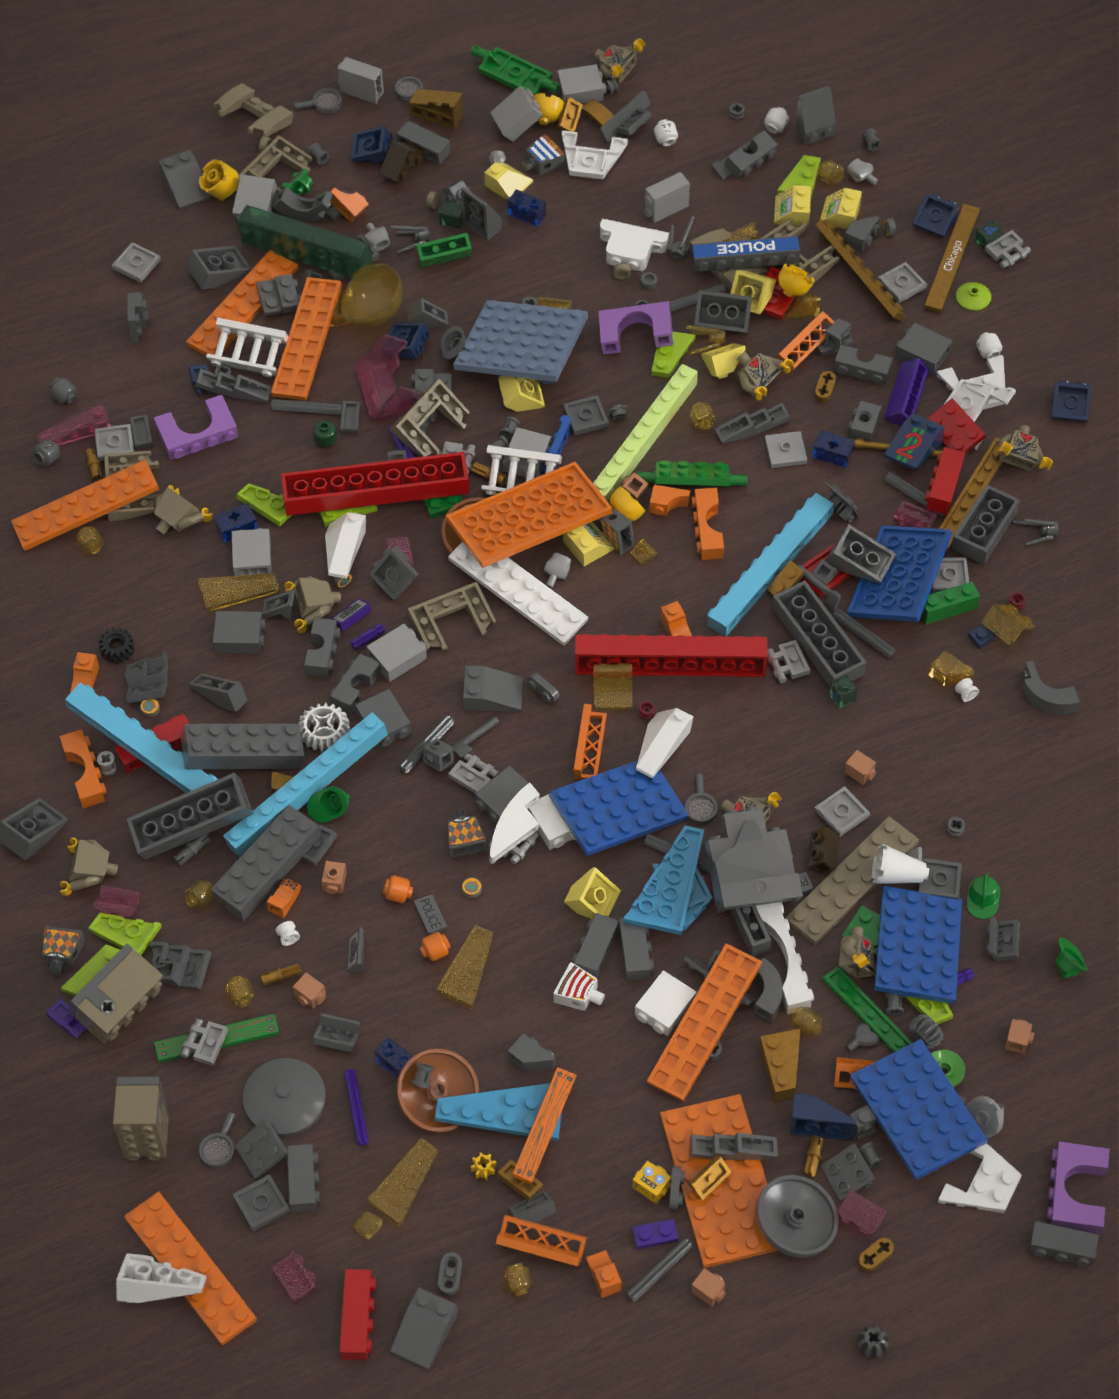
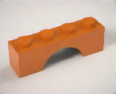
M717 488L695 489V497H691L692 508L696 510V512H693V521L697 523L695 538H699V542H696L697 553H701V560L723 559V534L713 530L707 524L710 517L718 514Z
M82 729L61 735L60 740L67 762H76L85 768L83 776L75 783L82 808L105 802L103 794L107 793L104 782H99V778L102 777L99 767H94L93 763L96 762L93 751L89 752L88 747H91L88 735L84 736Z

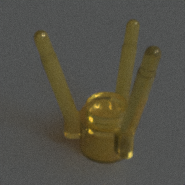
M686 326V329L697 330L691 331V334L709 335L710 342L714 343L690 351L691 355L721 347L720 343H725L724 329Z

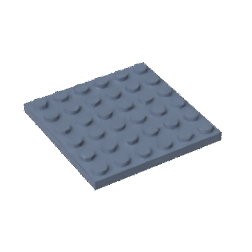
M487 300L466 339L463 350L459 352L453 364L454 370L557 382L588 319V311Z

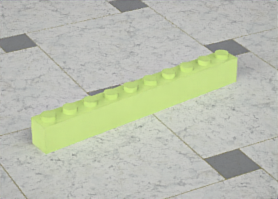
M684 364L679 367L594 481V486L608 503L613 492L620 486L622 487L621 483L623 480L631 475L696 387L698 371Z

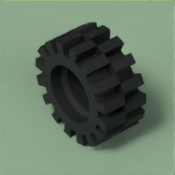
M113 627L112 631L107 629L106 634H101L102 638H99V648L102 657L106 661L108 660L109 663H112L114 660L115 664H119V660L123 663L125 658L129 660L130 655L133 656V650H135L131 633L125 628L122 631L121 627H118V630H115V627ZM114 642L124 643L119 649L110 648V645Z

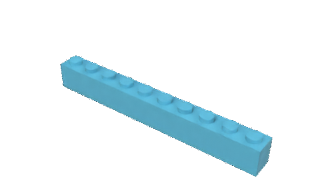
M817 493L812 498L809 497L804 507L796 511L791 522L788 521L784 525L783 531L774 536L769 547L766 546L758 559L755 558L750 568L741 574L740 580L731 585L726 596L723 595L719 599L718 605L709 610L707 626L726 637L766 592L768 586L790 560L793 561L833 515L834 503Z
M79 683L65 699L67 708L185 793L218 780L214 775L206 774L202 771L203 769H185L182 752L174 751L167 741H161L156 738V734L150 729L145 730L141 727L139 721L135 718L130 719L121 708L113 707L106 697H100L95 694L94 689L89 685L84 686L82 683Z
M373 712L370 713L253 810L252 815L245 817L224 834L223 837L227 846L240 858L288 805L296 810L300 809L313 794L324 789L388 735L385 724Z

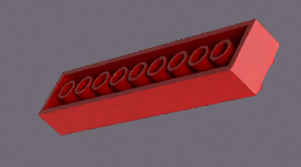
M464 452L281 474L286 516L470 494Z
M582 634L576 635L575 675L766 677L767 637Z

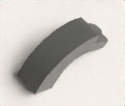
M286 187L277 193L272 207L292 219L306 222L317 221L323 218L326 210L330 207V200L333 194L326 191L317 198L306 199L296 195Z
M1028 661L1025 663L1024 670H1022L1024 680L1022 691L1029 702L1040 710L1052 714L1065 715L1078 712L1080 701L1074 686L1063 689L1048 687L1040 680L1034 662Z
M762 958V965L754 979L761 985L763 993L755 1004L754 1013L772 1023L781 1007L783 985L776 968L768 960Z

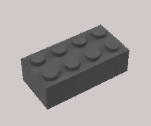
M986 485L954 534L951 550L984 565L1018 513L1020 499Z

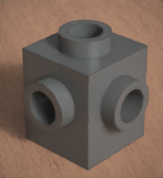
M463 180L455 181L442 189L446 196V202L451 207L458 205L459 208H462V187L470 191Z
M436 738L423 746L424 763L441 772L454 763L453 747Z

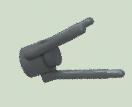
M694 216L691 217L682 240L676 241L674 244V225L671 224L669 247L667 249L671 257L675 259L685 258L686 253L690 249V242L685 247V240L694 221Z
M390 226L391 229L409 230L397 231L396 234H414L415 240L419 241L396 251L397 254L413 249L418 244L426 243V241L430 240L428 227Z
M1034 519L1012 521V524L1040 526L1041 534H1045V537L1026 542L1025 546L1053 540V536L1058 535L1057 521Z

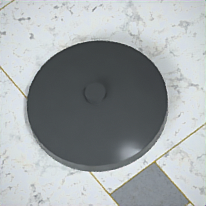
M292 1058L275 1059L261 1065L250 1075L243 1090V1106L249 1121L255 1127L263 1119L268 1120L278 1137L296 1136L310 1129L321 1117L326 1104L325 1086L319 1073L309 1064Z
M798 1175L781 1176L766 1185L757 1199L755 1214L758 1227L764 1238L778 1251L792 1257L807 1258L821 1253L834 1240L838 1230L837 1209L830 1195L816 1182Z

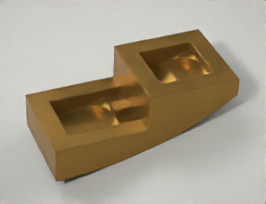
M594 99L582 106L581 109L590 121L594 120L600 128L614 116L606 107Z

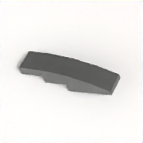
M204 369L199 370L195 382L196 387L213 393L262 403L268 402L272 388L240 374L237 377H233L219 371L218 375Z
M782 402L767 411L764 407L751 415H748L746 412L715 428V431L722 444L762 433L791 420Z
M737 1133L735 1136L714 1134L712 1137L692 1134L689 1137L690 1157L713 1159L718 1155L723 1160H757L778 1157L777 1137Z

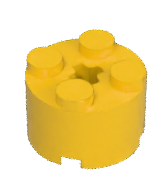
M212 160L204 166L202 170L204 173L202 177H199L201 189L220 201H224L233 192L237 191L239 176L235 169L221 160Z

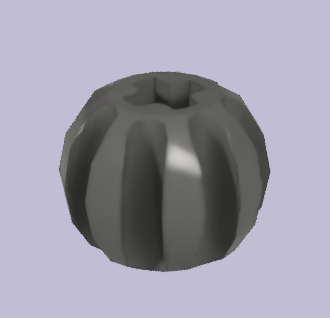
M868 1325L864 1327V1331L859 1332L857 1346L859 1351H865L864 1356L870 1358V1355H874L877 1358L882 1356V1352L887 1351L889 1337L886 1332H881L882 1327L876 1325V1328H871Z

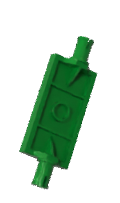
M477 45L471 48L470 54L483 61L478 67V73L516 90L521 86L525 90L529 89L533 95L539 94L544 88L555 94L560 89V84L551 80L553 78L552 72L498 47L493 51L485 50Z
M663 460L656 462V470L654 472L637 471L639 477L647 483H653V485L747 487V475H731L729 473V464L723 462L710 464L703 461L689 463L687 461L670 462Z

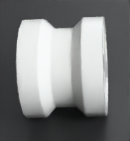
M970 678L963 679L955 686V691L961 694V699L964 702L974 699L979 693V689L973 686V681Z
M286 921L276 928V933L281 937L280 942L283 946L292 945L300 938V934L298 931H295V924L292 921Z

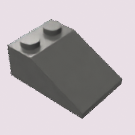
M826 86L798 96L796 133L803 144L814 143L835 135L836 120L831 87Z
M191 150L158 161L161 176L179 209L211 199V195L201 189L199 185V177H202V173Z
M462 187L463 224L485 240H490L502 230L501 217L486 202L465 187Z
M236 246L192 250L185 265L201 289L217 288L248 274L252 270Z
M848 524L840 533L826 562L842 572L880 584L896 553Z
M465 666L464 710L521 712L523 677L486 666Z
M38 798L0 821V842L23 860H27L38 853L68 822V818L41 798Z
M418 1288L406 1311L390 1353L429 1370L458 1316L457 1305L422 1288Z

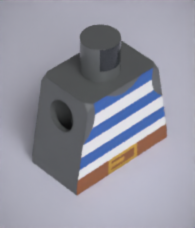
M545 134L527 148L526 160L522 162V166L526 171L534 168L539 174H544L565 165V153Z

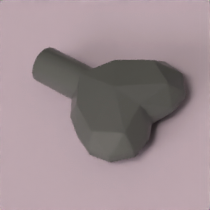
M860 1023L855 1028L854 1040L845 1047L849 1052H852L859 1045L864 1047L873 1046L879 1041V1036L871 1031L867 1023Z

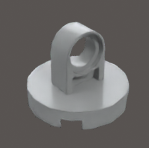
M978 1096L966 1105L986 1138L998 1134L1003 1128L1004 1106L1002 1104L996 1103L987 1096Z

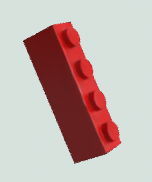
M944 447L943 453L938 454L936 464H939V466L934 467L932 476L935 479L931 478L928 487L931 491L927 490L924 500L928 502L927 510L948 515L965 452Z
M182 714L173 717L161 725H156L151 731L156 734V738L161 741H167L172 746V749L176 751L182 748L181 734L184 724L190 723L186 716ZM120 745L114 747L116 756L126 774L146 765Z
M345 1269L340 1340L341 1360H367L368 1353L372 1352V1339H369V1332H373V1319H370V1311H374L375 1299L371 1298V1292L376 1289V1278H372L371 1270Z

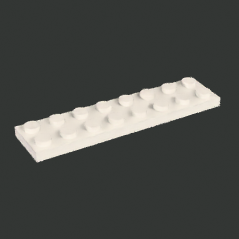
M463 542L448 556L449 561L563 646L588 621V616L508 557L482 568Z

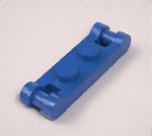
M568 415L561 416L559 431L554 433L553 444L548 447L547 453L561 455L571 432V418ZM542 462V474L544 475L546 474L547 465H545V462Z

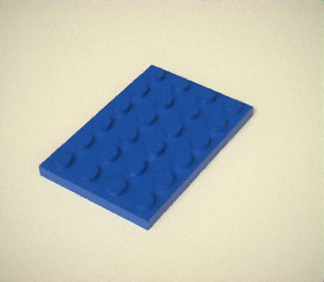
M882 525L876 541L896 553L880 584L860 578L847 611L848 615L860 618L919 622L951 539V530Z
M637 760L552 790L549 793V797L584 854L589 856L688 819V813L660 770L652 779L636 770Z
M883 886L874 981L875 991L955 1004L962 899Z
M922 1039L850 1074L852 1083L875 1115L877 1122L915 1180L987 1144L988 1139Z

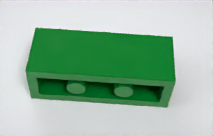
M468 233L418 244L417 255L421 268L472 256Z
M973 581L930 594L921 614L925 624L927 625L978 609L980 595Z

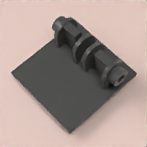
M825 482L831 494L826 495L824 498L834 503L833 511L845 522L848 521L849 523L854 520L855 514L859 517L860 515L856 511L858 507L854 504V501L847 495L844 496L836 485L832 484L830 486Z
M855 1143L820 1165L840 1201L864 1186L866 1188L873 1185L872 1181L875 1179Z

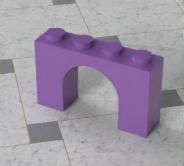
M669 301L599 311L600 340L603 355L621 352L620 335L627 326L634 323H645L653 328L656 347L674 345Z
M222 395L205 400L207 413L211 417L212 422L206 430L200 433L189 434L181 431L171 412L154 417L156 430L170 460L178 459L182 456L238 438L237 426Z
M1058 1142L1057 1149L1053 1148L1052 1161H1055V1168H1051L1050 1180L1053 1181V1187L1049 1189L1048 1200H1052V1206L1048 1207L1047 1220H1050L1052 1225L1101 1235L1104 1228L1105 1207L1086 1205L1074 1201L1067 1194L1064 1181L1069 1176L1077 1173L1105 1176L1108 1170L1109 1149Z

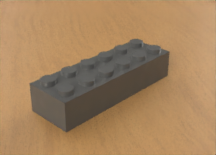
M806 581L800 582L773 596V611L793 638L797 640L798 645L832 691L865 675L867 662Z
M184 724L181 734L185 769H300L304 758L299 724Z
M232 773L129 817L127 822L137 853L147 860L253 814L242 779L235 773Z
M288 805L210 889L214 900L244 922L302 859V855L306 854L313 847V843L322 837L319 825Z

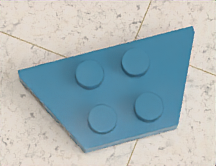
M652 864V869L655 871L659 864ZM697 867L683 930H686L697 919L713 899Z

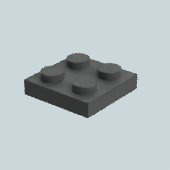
M598 395L563 404L565 414L571 418L570 426L574 436L609 427L608 419Z
M922 858V862L926 863L927 868H929V875L927 880L924 879L922 883H919V892L959 899L962 863Z
M265 1119L235 1145L236 1150L255 1179L262 1178L289 1153L269 1121Z
M270 1174L232 1194L252 1231L290 1212L289 1206Z

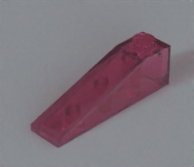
M105 404L87 408L38 433L39 443L49 439L61 445L95 435L94 429L111 427Z

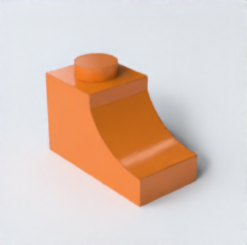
M337 188L330 192L333 194L330 200L331 204L350 223L368 206L366 199L358 192L346 194Z
M654 485L649 513L668 516V513L675 508L688 507L690 491Z
M678 601L660 607V621L669 636H692L686 621V615Z
M77 653L73 666V682L70 693L79 683L93 688L99 670L95 654Z
M605 1250L586 1257L600 1297L604 1298L621 1292V1279L607 1251Z

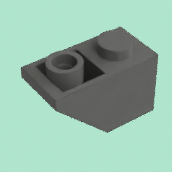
M874 216L853 221L845 232L844 243L863 252L865 247H869L873 235H877L879 232V217Z
M524 1033L508 1050V1060L523 1071L545 1070L555 1067V1055L547 1048H542L536 1039L531 1036L528 1037Z

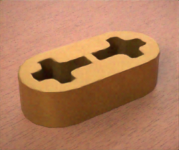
M825 371L819 377L815 389V399L820 403H826L831 398L836 381V376L833 372Z
M880 1238L868 1247L859 1257V1268L866 1273L875 1271L892 1256L894 1250L892 1241L887 1238ZM881 1246H888L887 1252L882 1251L880 1254H878ZM874 1256L872 1260V1265H870L869 1263L866 1265L864 1264L865 1258L867 1260H870Z

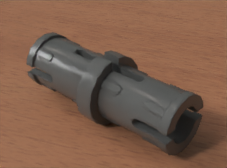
M205 834L194 839L191 843H186V847L173 856L174 861L177 860V864L180 867L183 866L186 861L192 856H196L198 851L211 841L210 838H205L207 836Z

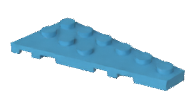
M684 826L674 841L673 846L666 853L663 861L656 868L642 889L641 894L632 904L629 912L624 916L623 923L682 935L704 829Z
M551 1083L438 1098L434 1121L528 1137ZM561 1114L550 1138L551 1141H558Z

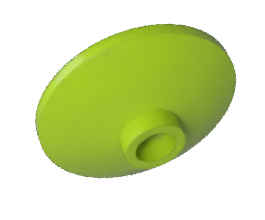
M969 282L958 288L956 300L964 309L978 311L990 304L991 293L986 286L976 282Z

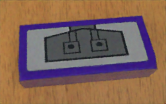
M358 598L333 616L331 620H337V628H340V631L343 632L371 611L370 604Z

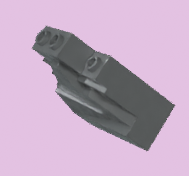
M748 807L742 812H737V809L725 811L726 814H723L721 817L724 838L721 835L713 836L705 843L717 914H721L724 910L791 901V904L796 903L803 895L799 873L794 871L786 829L780 830V827L768 829L767 832L763 809Z

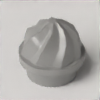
M492 151L491 156H489L491 165L495 162L505 163L506 157L504 152Z

